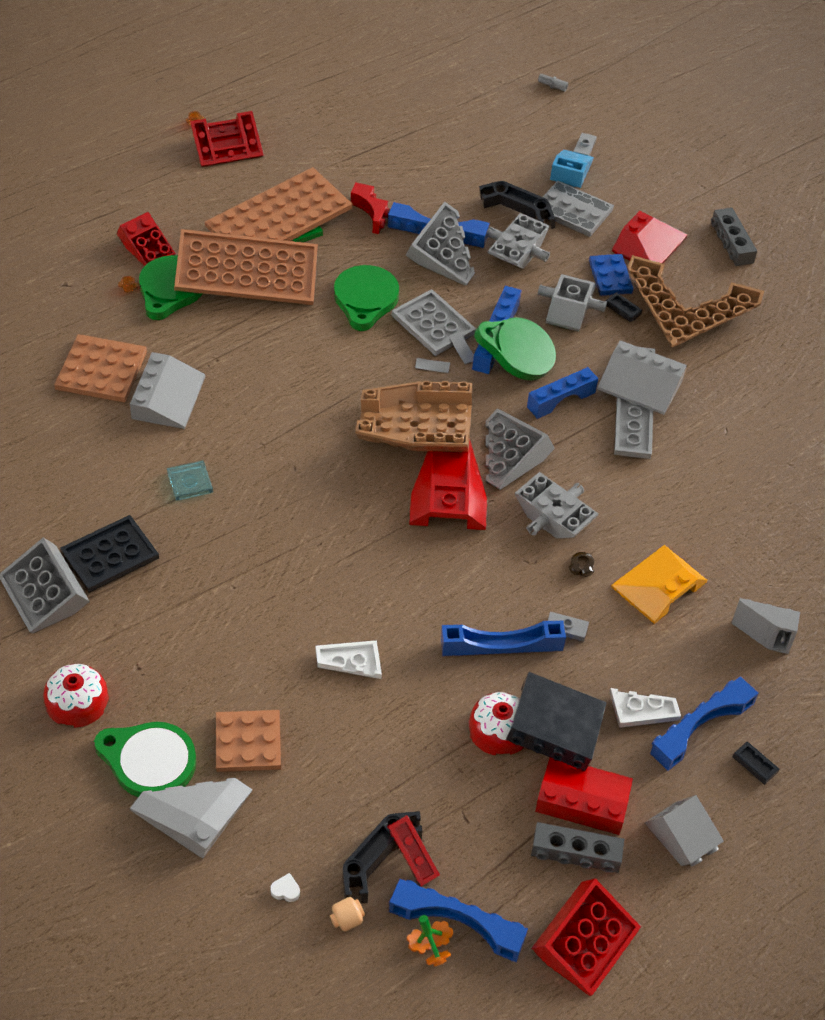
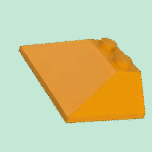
M663 545L613 583L611 587L655 624L668 614L671 603L689 589L692 592L697 591L708 580L666 545Z

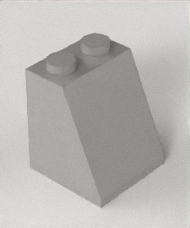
M697 795L676 801L645 822L646 826L681 866L690 864L692 867L702 861L701 856L716 852L719 849L718 845L724 842Z

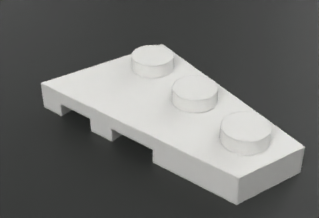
M377 640L316 646L318 668L378 679L382 678Z
M610 688L609 693L619 728L679 721L681 718L676 698L652 694L650 696L637 695V692L633 691L625 693L618 692V689Z

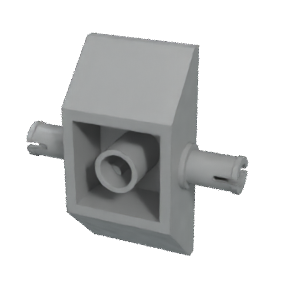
M520 213L503 232L490 227L486 236L497 241L488 250V254L523 269L533 257L546 262L550 252L540 247L547 234L549 225Z
M561 274L555 288L540 284L537 294L552 298L546 323L578 332L587 309L591 308L604 312L607 301L592 298L596 283Z
M541 472L515 492V496L526 516L533 521L526 527L531 535H536L543 528L555 538H573L599 514L577 498L584 493L582 485L579 486V483H575L573 487L566 491Z

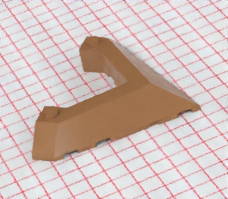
M632 255L627 268L672 348L760 306L764 295L762 290L731 282L728 293L721 296L720 299L715 301L709 300L700 303L698 307L685 309L682 304L678 303L672 290L664 284L662 275L665 264Z

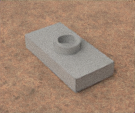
M581 133L573 152L590 156L597 136Z
M550 612L548 621L563 620L566 637L580 641L585 640L589 625L588 621Z

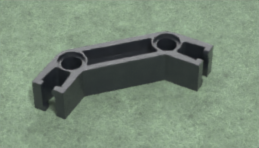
M496 181L479 186L480 198L483 201L484 209L501 204L544 223V219H548L550 228H555V216L546 198L505 181Z
M420 811L387 815L343 864L344 899L352 897V891H349V887L359 886L361 887V890H359L361 904L368 903L367 879L397 846L387 826L408 815L413 826H416L415 830L422 841L423 830L422 825H420ZM356 871L358 872V874L351 875L349 874V872Z

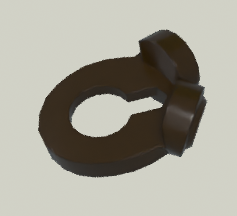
M578 552L573 555L571 565L568 568L574 575L590 576L594 573V558L589 553ZM584 557L589 562L581 570L577 560Z

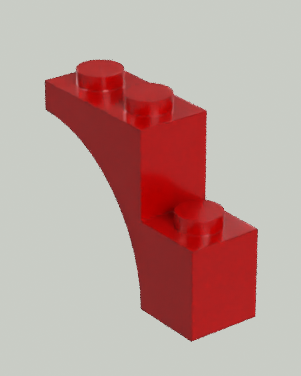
M355 182L351 191V203L353 206L364 210L373 221L372 233L379 234L381 228L384 229L386 218H388L390 208H388L389 201L376 198L374 186Z

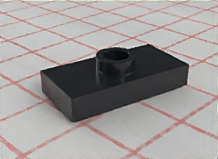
M617 292L606 300L607 307L630 322H633L642 314L643 310Z
M748 741L732 756L764 785L780 770Z

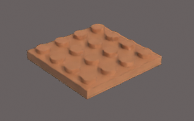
M78 334L54 384L55 390L125 403L147 353V347Z

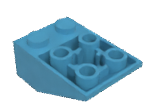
M563 149L556 156L552 164L550 180L556 182L558 180L562 183L581 188L594 157Z

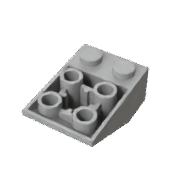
M740 598L731 624L767 649L789 654L798 631L800 612Z

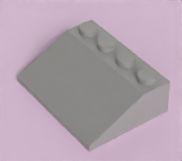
M620 340L610 358L597 390L665 415L683 381L687 365Z
M152 352L130 402L131 418L185 429L204 382L205 374L170 355Z
M44 537L0 573L2 584L32 634L74 615L90 602L57 546Z

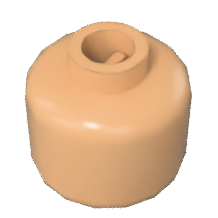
M347 897L332 906L333 914L329 915L335 928L340 927L342 931L347 932L362 924L365 913L358 899L354 900L352 897Z

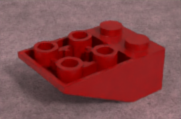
M149 212L121 224L116 233L125 248L144 266L159 257L176 254Z

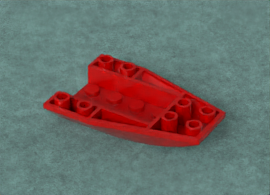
M470 440L469 452H427L411 492L409 525L428 526L429 517L467 519V529L486 530L487 496Z

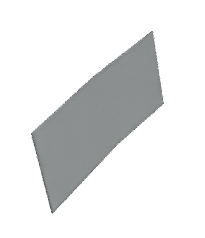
M461 332L450 335L449 338L464 364L472 362L474 354Z
M417 358L415 368L448 373L450 362Z

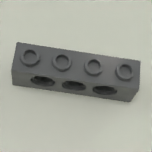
M733 207L714 210L711 225L715 228L718 238L721 239L723 247L729 253V257L735 266L753 264L757 255V249Z
M537 822L531 856L537 857L540 860H555L561 864L580 865L586 869L596 868L607 873H619L622 863L624 839ZM556 843L560 847H554L551 844ZM576 847L581 849L582 851H576L573 848ZM595 852H601L603 855H597Z

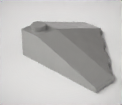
M444 201L412 243L406 256L418 265L466 286L475 274V271L469 265L468 260L471 257L468 247H465L463 243L465 235L463 227L459 226L457 221L460 217L459 213Z
M497 408L486 420V428L489 429V434L486 435V447L489 448V454L486 455V467L489 468L486 481L501 490L543 462L555 449L549 436Z
M229 778L226 781L202 782L188 787L176 786L165 788V790L143 791L131 806L130 811L203 859L253 789L236 778Z

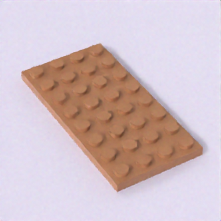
M312 167L205 221V227L212 233L291 241L351 210L352 203Z
M181 229L174 290L313 305L318 244Z

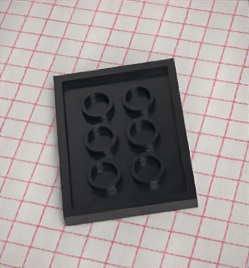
M131 515L60 548L61 554L88 593L159 559V553Z

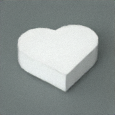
M288 873L272 883L271 895L277 900L285 899L288 902H294L300 896V888L291 874Z

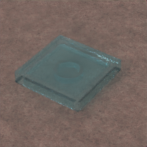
M204 460L167 468V474L176 501L213 493V487Z

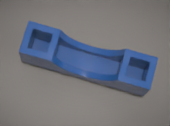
M587 367L529 392L527 408L536 419L552 413L555 406L570 395H578L580 399L595 394L598 377Z

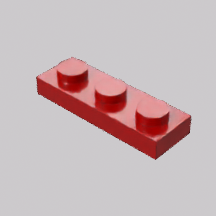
M408 815L387 826L419 886H423L440 876Z

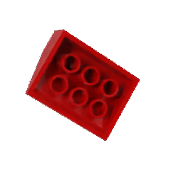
M549 758L535 812L620 835L633 778L590 766L587 767L586 771Z
M594 878L580 883L531 949L546 965L587 995L592 996L641 926L602 884Z

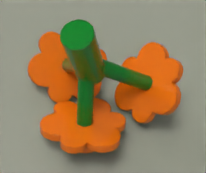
M422 915L419 917V923L423 932L414 929L406 938L409 942L408 947L411 951H418L420 954H424L426 950L432 948L434 954L426 959L427 965H442L451 954L448 950L438 952L437 947L449 943V938L453 935V929L448 927L447 921H435L431 928L428 917Z

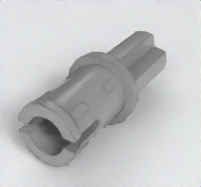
M539 75L538 81L549 85L550 88H557L564 92L568 88V82L559 80L556 76Z

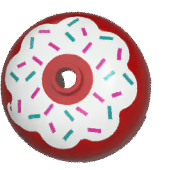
M70 664L56 670L47 680L43 692L44 704L49 717L59 725L61 723L73 725L74 728L84 727L98 720L104 714V709L109 701L108 689L103 676L96 669L84 664Z
M495 692L477 701L470 714L469 731L472 741L479 749L496 756V754L508 753L512 755L524 748L506 740L520 698L510 693Z

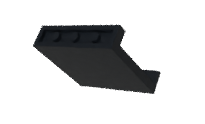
M528 672L521 687V696L506 740L573 766L576 769L586 771L593 758L607 702Z

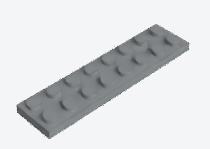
M639 347V348H642V349H645V350H647V351H650V352L655 353V349H653V348ZM617 397L614 455L651 459L653 410Z

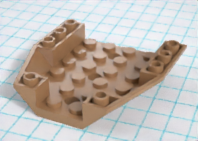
M423 381L362 390L360 420H357L356 435L358 439L375 443L381 442L393 447L399 446L411 451L469 452L472 383L464 381Z

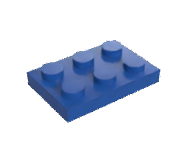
M622 254L589 257V263L600 296L614 295L616 292L618 294H633L634 288Z

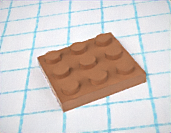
M280 710L216 712V772L281 770Z

